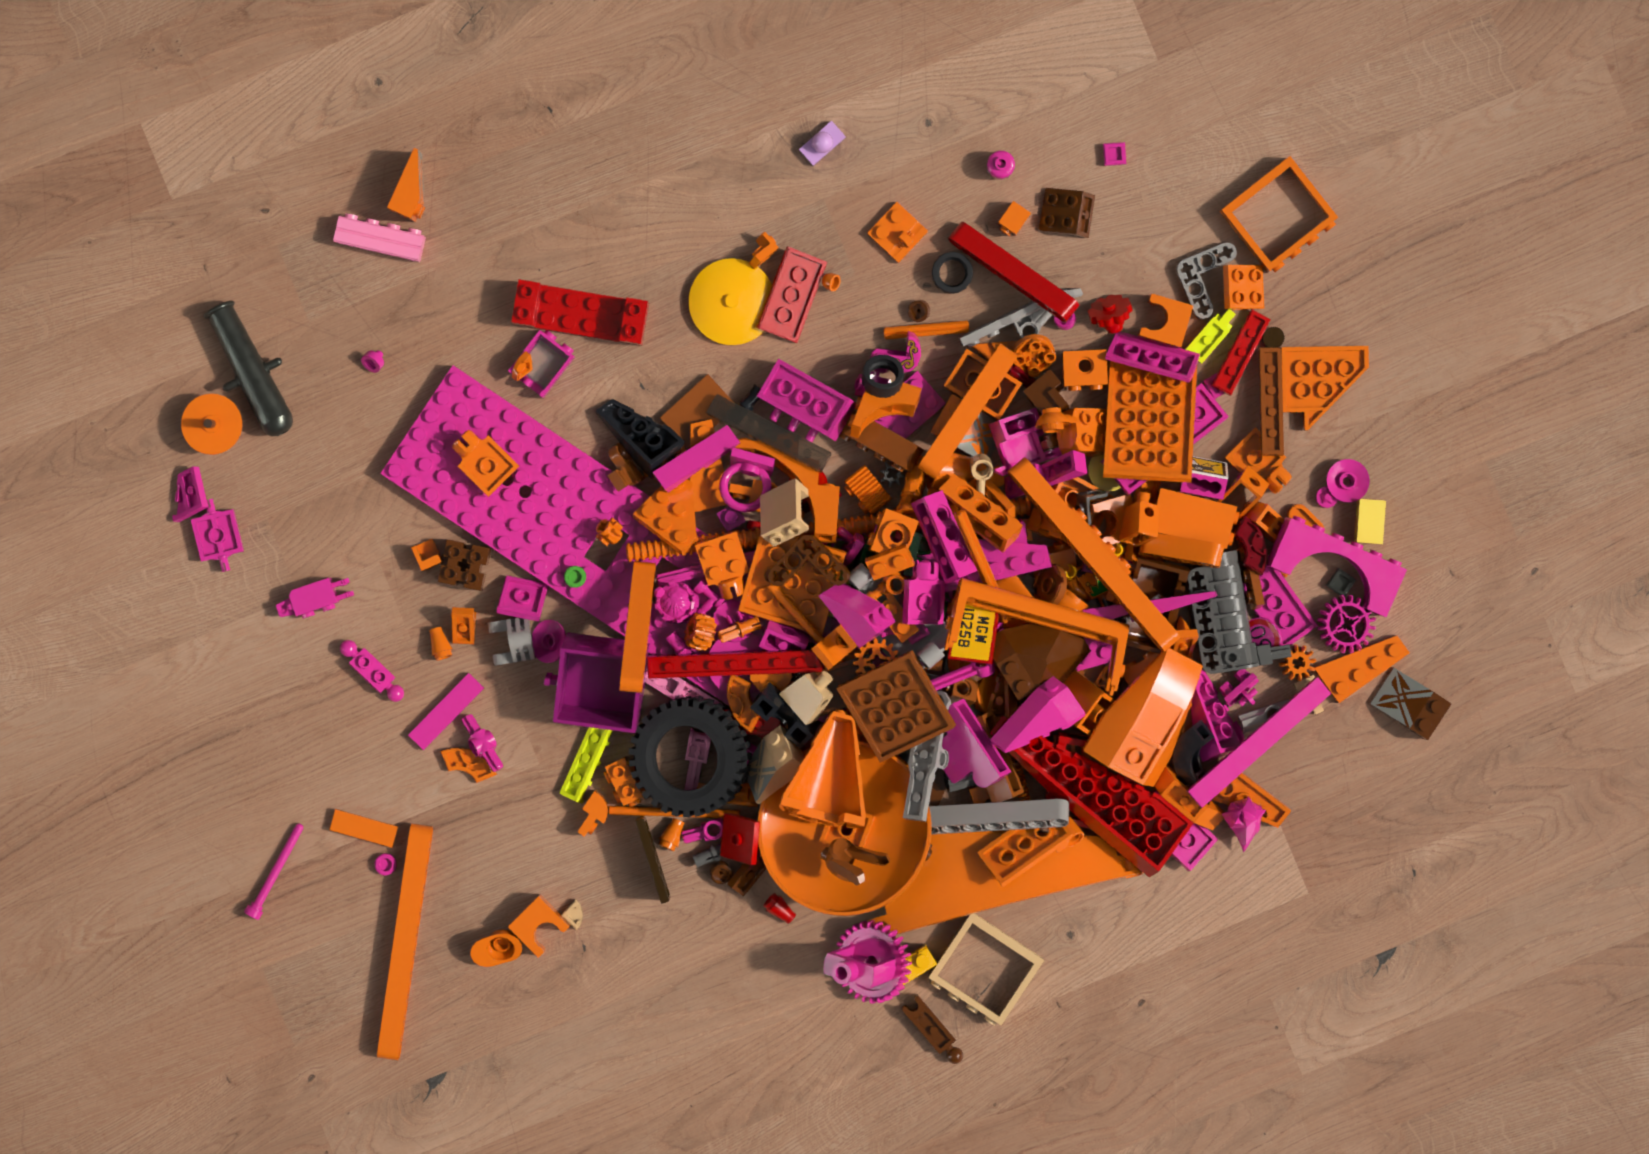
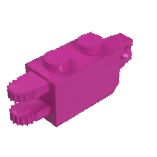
M326 578L291 590L289 598L276 605L279 616L302 615V618L305 619L314 616L315 610L322 608L323 612L336 608L335 604L339 603L340 600L354 596L353 591L337 595L335 590L336 587L345 586L350 583L349 578L334 583L332 578Z

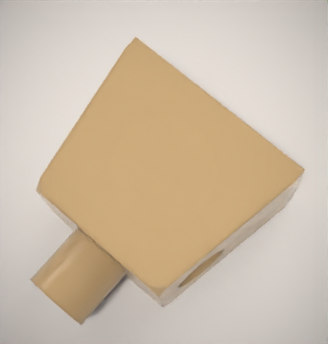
M823 671L819 676L814 672L805 674L780 692L779 695L805 725L811 724L819 719L833 697V693L827 687L833 679L826 671Z

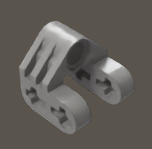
M513 618L487 623L489 634L507 631L511 651L492 655L494 666L536 659L530 632V620Z

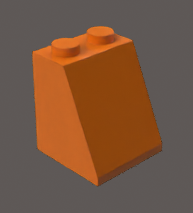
M1074 670L1063 684L1069 688L1085 712V716L1073 725L1090 736L1103 713L1115 699Z

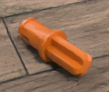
M755 616L740 623L737 621L735 625L719 630L718 638L721 643L737 637L743 638L745 634L761 629V624H758L760 620Z

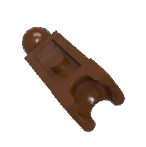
M918 994L915 995L914 998L918 1004L917 1008L911 1010L906 1005H903L901 1007L902 1011L939 1054L946 1051V1057L950 1063H960L963 1059V1052L960 1048L952 1046L956 1039Z

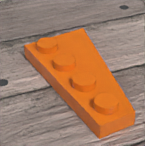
M712 419L690 423V448L715 433ZM721 458L706 469L703 467L690 477V481L693 483L695 512L727 505L723 501L719 490L720 479L724 473Z
M1395 635L1314 668L1335 700L1340 703L1410 652L1400 638Z
M1243 772L1213 798V800L1229 806L1231 802L1248 798L1249 796L1252 802L1266 810L1261 817V821L1277 828L1291 812L1289 807Z

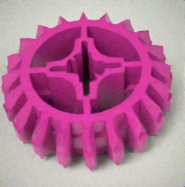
M1340 595L1339 603L1336 598H1332L1333 606L1325 603L1324 605L1328 611L1320 610L1319 613L1325 615L1324 619L1317 618V622H1323V626L1317 627V630L1325 631V633L1320 635V638L1328 637L1329 639L1325 642V645L1329 646L1333 642L1332 650L1336 651L1340 646V652L1345 653L1346 647H1348L1349 653H1353L1354 645L1357 650H1361L1360 642L1368 645L1369 642L1365 637H1374L1368 631L1369 629L1376 630V626H1370V622L1376 621V618L1368 617L1373 612L1364 610L1367 606L1366 602L1361 606L1359 605L1361 602L1360 597H1357L1355 602H1353V595H1348L1347 601H1345L1344 595ZM1342 606H1351L1360 613L1350 617L1343 611ZM1336 610L1338 622L1330 629V618ZM1344 618L1346 620H1354L1349 624V630L1347 628H1339L1344 624ZM1363 619V630L1357 637L1355 626ZM1344 631L1351 641L1342 642L1333 635Z

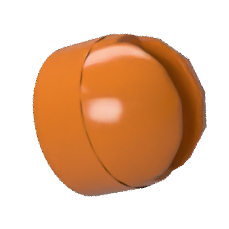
M834 273L825 274L822 278L823 287L833 292L838 289L841 282L840 276Z

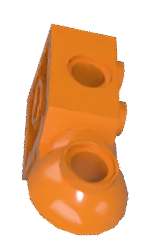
M1054 407L1042 410V415L1038 418L1035 428L1043 429L1044 433H1056L1059 450L1062 455L1072 450L1084 453L1085 457H1097L1105 454L1107 409L1073 408L1061 412V408Z

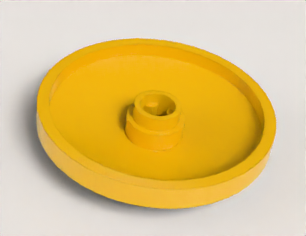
M728 258L713 262L698 274L691 286L689 310L692 320L704 336L716 343L735 346L751 342L764 332L756 327L772 284L759 267L754 270L746 260Z

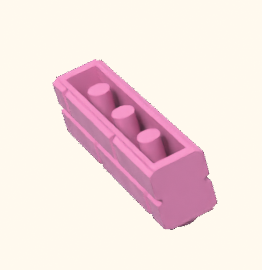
M345 213V217H338L333 242L416 262L421 261L426 237L421 235L420 230L409 228L408 232L402 231L399 225L388 223L387 227L379 225V221L366 218V222L357 220L358 216Z

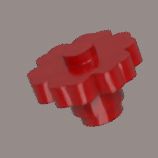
M1119 294L1097 299L1091 304V309L1087 312L1091 324H1098L1099 327H1103L1108 333L1114 334L1123 329L1124 321L1130 318L1129 313L1133 309L1129 298H1122V295Z

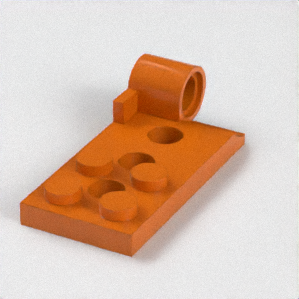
M1069 817V824L1067 826L1047 828L1049 833L1043 837L1038 835V831L1042 828L1008 830L978 851L977 854L1000 885L1004 887L1055 850L1059 853L1066 847L1077 845L1083 839L1084 833L1072 817ZM1023 841L1031 842V846L1029 848H1020V844ZM1005 854H1013L1012 860L1008 862L1002 860Z

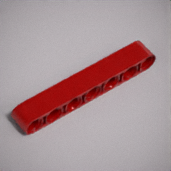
M961 221L948 237L950 243L1062 322L1066 323L1079 307V303L1073 297L967 223Z

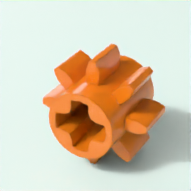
M612 517L610 520L603 519L596 527V532L598 533L596 538L606 546L609 543L616 544L622 538L621 529L623 526Z

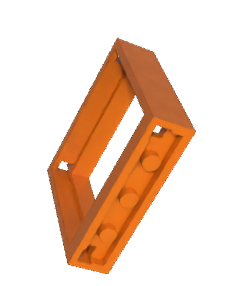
M1291 156L1219 211L1259 263L1263 265L1267 273L1271 270L1277 272L1285 265L1282 261L1289 256L1291 259L1302 252L1301 246L1305 243L1309 246L1319 239L1317 234L1323 229L1327 232L1336 225L1334 221L1338 218ZM1290 168L1328 218L1271 262L1232 212Z

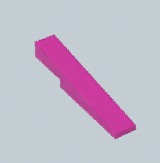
M1216 591L1150 601L1161 613L1216 597L1217 593ZM1120 604L1082 610L1083 612L1108 619L1128 614Z

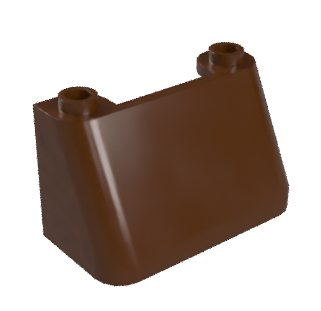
M1138 557L1137 561L1133 560L1130 571L1134 574L1133 581L1149 600L1182 596L1190 567ZM1180 608L1161 613L1174 628ZM1124 615L1122 623L1129 624L1126 645L1160 654L1161 650L1136 622L1131 621L1130 615Z

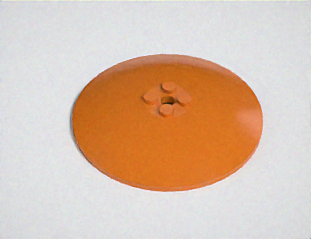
M858 741L860 750L858 757L866 813L864 827L853 828L852 833L845 836L841 832L843 825L833 827L817 824L789 815L788 809L782 811L779 808L781 796L791 781L762 801L759 809L758 821H760L758 844L762 859L770 876L784 893L794 901L811 910L828 915H860L889 904L899 897L916 879L923 867L930 847L932 833L930 808L928 807L926 822L903 818L910 778L909 768L895 756L880 763L870 745ZM810 748L802 752L804 757L806 756ZM844 838L853 843V845L887 853L890 862L885 866H880L854 859L853 865L861 868L865 877V881L856 886L854 883L841 880L832 874L827 868L825 860L821 859V853L826 847L830 846L833 840Z

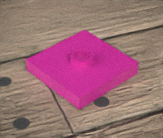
M506 575L497 606V613L539 622L548 585L542 582Z

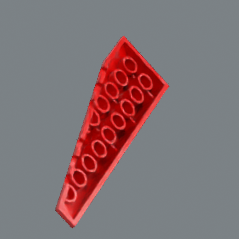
M1002 716L990 734L994 736L1009 718ZM1039 736L1030 740L1029 744L1009 752L1056 799L1067 800L1069 802V810L1148 877L1155 875L1161 870L1194 824L1161 795L1155 792L1151 793L1145 790L1143 786L1125 780V777L1119 774H1113L1107 768L1076 752L1072 753L1060 744H1054L1046 740V737Z

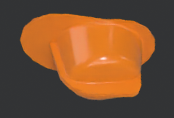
M498 929L491 933L490 936L482 938L472 945L470 951L471 958L474 963L483 967L511 962L521 955L522 944L514 933L505 929Z

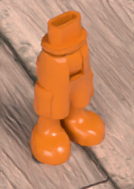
M920 456L911 473H906L905 485L900 495L901 499L895 509V512L915 520L918 519L911 503L922 498L926 484V473L917 468L924 458L923 456ZM918 522V525H917V528H916L915 532H918V531L921 530V526H920L919 522Z

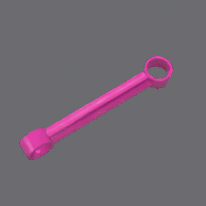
M994 660L992 665L987 664L983 667H979L982 665L980 663H972L930 681L937 691L974 675L981 678L988 677L995 672L996 666Z

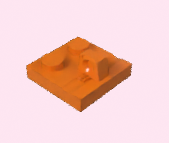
M896 202L867 234L899 263L928 233V230Z

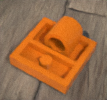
M1224 265V308L1231 310L1264 309L1263 265Z

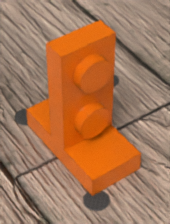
M993 472L992 476L985 480V497L1015 518V505L999 489L1000 486L1004 485V476ZM975 478L968 482L975 490L977 479Z

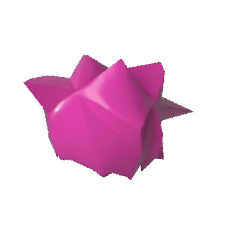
M1249 796L1248 798L1231 802L1228 811L1222 814L1229 824V828H1232L1238 838L1243 853L1254 835L1260 831L1261 817L1266 811L1260 805L1252 802Z

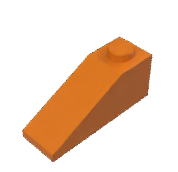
M1257 502L1242 518L1248 517L1258 526L1264 537L1275 543L1284 519L1268 504Z

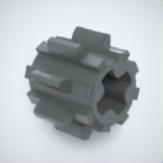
M885 462L886 470H879L880 473L884 474L881 482L889 481V487H891L892 482L900 485L898 479L900 477L905 478L906 476L898 471L896 474L897 479L894 480L892 477L888 479L886 476L889 473L888 469L895 470V468Z

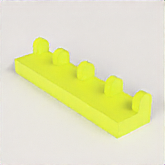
M588 728L559 794L583 804L584 793L588 785L591 786L592 784L590 780L596 767L601 764L599 760L605 747L610 744L608 740L613 730Z

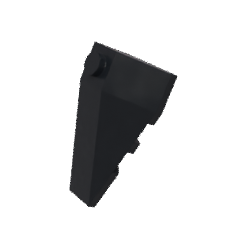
M611 399L595 410L596 414L631 458L651 479L656 477L653 472L673 460L685 444L684 440L671 427L665 424L662 426L654 422L652 418L644 417L636 413L634 409L614 399Z

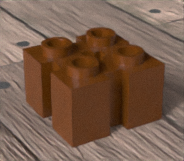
M447 539L443 556L449 558L447 565H441L438 582L456 586L458 581L464 582V588L483 591L486 574L481 573L482 566L489 564L492 548L472 545L470 550L465 548L466 543ZM463 559H467V563L470 564V568H466V571H462L460 562H463Z

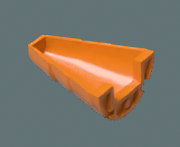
M835 710L827 717L811 742V748L798 766L796 774L781 796L779 808L782 811L788 809V814L827 826L838 827L847 824V828L864 827L866 813L858 757L860 750L855 719L853 716L848 715L847 711Z

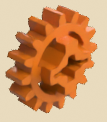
M874 638L873 644L868 642L865 648L863 646L859 648L860 654H854L856 658H859L858 661L853 662V665L859 666V669L855 671L856 674L865 673L866 671L863 667L874 669L875 664L867 662L874 661L876 656H879L880 660L890 661L895 658L899 651L891 650L894 646L892 643L886 646V639L878 643L877 638ZM880 648L885 649L891 657H885L881 654ZM872 649L873 653L870 657L863 659L864 654Z

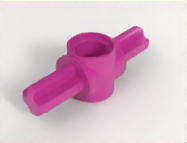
M472 714L463 717L461 722L470 735L468 744L476 757H484L492 772L502 769L503 763L495 752L497 744L492 733L488 729H481Z
M722 817L702 822L700 827L683 831L682 838L684 843L687 844L705 839L707 842L721 838L723 819ZM710 824H717L719 826L720 832L717 835L709 834L707 828Z

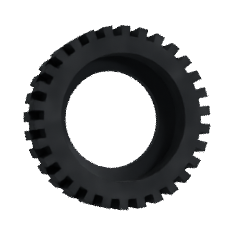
M700 696L678 698L651 710L650 714L644 716L641 720L643 724L637 726L636 732L638 734L632 736L631 743H634L635 746L629 748V754L634 755V759L629 760V767L635 766L636 771L631 772L632 778L638 777L640 782L635 784L636 787L646 790L642 794L645 799L651 797L653 801L650 804L654 807L662 806L660 811L665 813L672 811L671 815L673 816L683 814V817L701 816L726 805L743 788L740 785L747 781L748 776L745 773L750 771L751 768L747 761L752 759V753H747L746 748L751 747L750 740L744 741L743 736L748 734L745 729L740 731L738 727L740 724L737 720L731 718L733 715L730 710L726 712L723 710L725 707L723 704L715 705V700L710 698L703 700V697ZM692 726L702 730L709 736L716 748L718 759L716 771L711 780L699 789L683 790L676 788L668 783L659 771L656 759L659 742L669 730L675 727Z

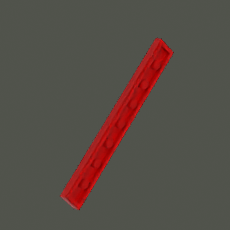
M811 649L647 656L648 679L822 672V662Z

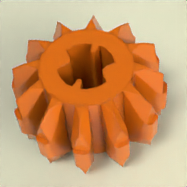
M695 613L693 617L689 618V623L686 624L684 640L686 641V646L695 650L706 651L712 646V641L715 640L717 624L715 619L709 615Z
M1294 644L1293 652L1291 651L1292 657L1282 658L1286 661L1279 663L1280 667H1287L1282 671V674L1286 675L1290 672V680H1293L1296 674L1297 681H1302V673L1306 678L1310 677L1307 669L1315 671V668L1309 665L1310 663H1315L1316 659L1308 658L1313 654L1312 651L1304 654L1306 651V646L1304 645L1299 651L1298 645ZM1300 657V662H1303L1302 666L1294 668L1295 664H1292L1293 659Z

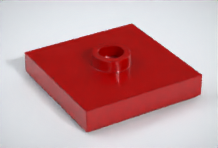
M724 813L720 856L745 864L756 865L760 821L732 813Z

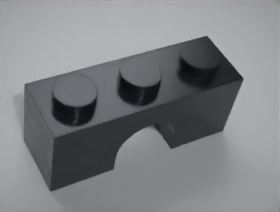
M769 682L757 695L750 709L766 722L771 717L779 719L786 728L784 736L801 749L813 737L820 723L816 721L805 725L779 695L781 691Z

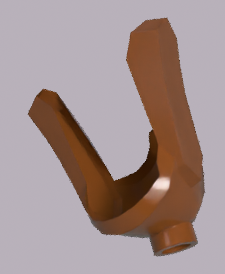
M844 838L833 840L830 846L826 847L821 853V859L825 860L826 866L832 874L841 880L852 882L856 886L863 883L865 877L862 869L853 865L854 859L880 866H885L890 862L887 853L853 845V843Z

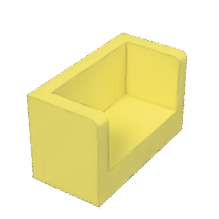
M1357 500L1354 542L1383 544L1386 501Z

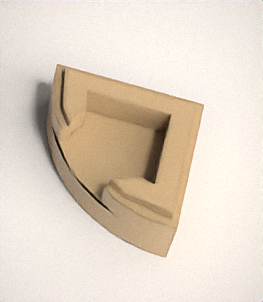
M577 899L561 914L576 930L581 925L583 918L582 907Z

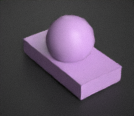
M830 121L805 143L799 151L814 166L842 142L846 136Z

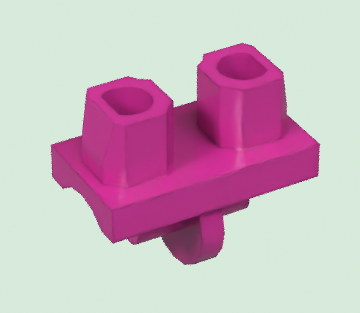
M1241 669L1234 675L1240 682L1235 689L1228 681L1219 688L1229 707L1237 701L1241 706L1247 702L1252 706L1256 703L1252 697L1258 691L1253 687L1259 680L1254 673L1250 674L1245 669Z

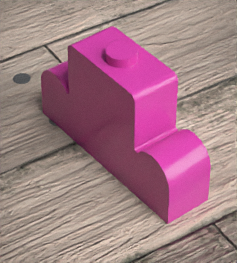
M961 699L952 703L948 711L956 726L947 731V735L942 740V747L949 754L948 765L942 770L945 771L954 784L971 774L975 784L981 788L1000 781L1011 773V770L994 744L991 743L990 738L966 701Z

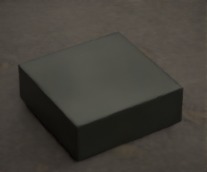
M1337 568L1326 586L1345 597L1356 582V579L1340 568Z

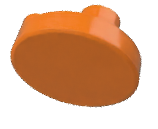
M1040 334L1027 335L1018 340L1012 348V351L1019 355L1013 364L1020 367L1031 377L1038 376L1056 360L1055 349L1051 340Z

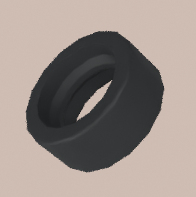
M947 252L939 256L934 262L932 280L942 292L949 294L959 293L965 290L971 283L973 276L972 264L963 254ZM948 260L959 261L965 268V277L957 285H947L940 278V268Z
M876 355L866 361L862 372V384L868 393L879 398L894 396L900 391L904 379V369L896 358L889 355ZM885 368L893 372L896 379L889 384H880L870 377V373L875 369Z

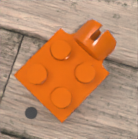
M1256 427L1225 457L1239 473L1247 466L1253 469L1269 483L1268 489L1274 494H1277L1283 488L1275 479L1276 477L1285 486L1292 478L1291 474L1282 465V462L1287 458L1285 455L1261 456V432ZM1250 478L1251 483L1258 486L1257 482Z
M467 430L461 437L469 446L467 447L460 439H457L452 445L453 450L462 459L458 467L489 497L519 465L489 435L482 440L471 430Z
M736 530L695 543L694 545L708 586L717 585L723 599H733L730 587L733 586L737 597L741 596L745 589L743 575L749 573V568Z

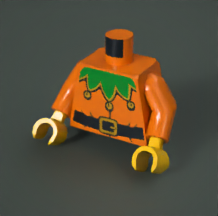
M1116 543L1117 551L1114 553L1117 557L1120 558V555L1123 552V547L1119 543ZM1067 564L1069 570L1067 572L1064 569L1067 576V587L1070 591L1086 602L1097 598L1101 607L1114 604L1105 600L1108 589L1095 575L1081 571L1082 566L1075 568L1071 564Z

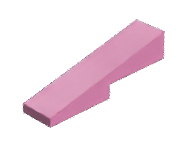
M646 669L645 683L673 700L687 696L692 698L700 696L703 697V700L709 698L715 700V705L721 703L680 677L648 679V670Z

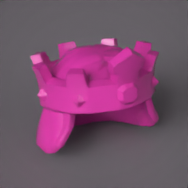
M672 581L668 582V585L663 588L659 586L655 589L654 596L657 597L654 604L655 609L659 611L663 620L673 624H682L689 621V618L693 617L697 612L699 599L692 586Z

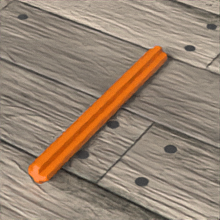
M958 510L954 513V518L983 584L999 588L966 511ZM999 614V621L1001 623H1007L1012 619L1010 616Z

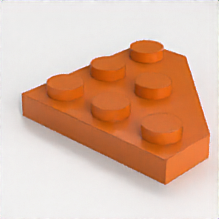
M688 479L669 493L661 485L633 513V518L682 556L697 541L693 483Z

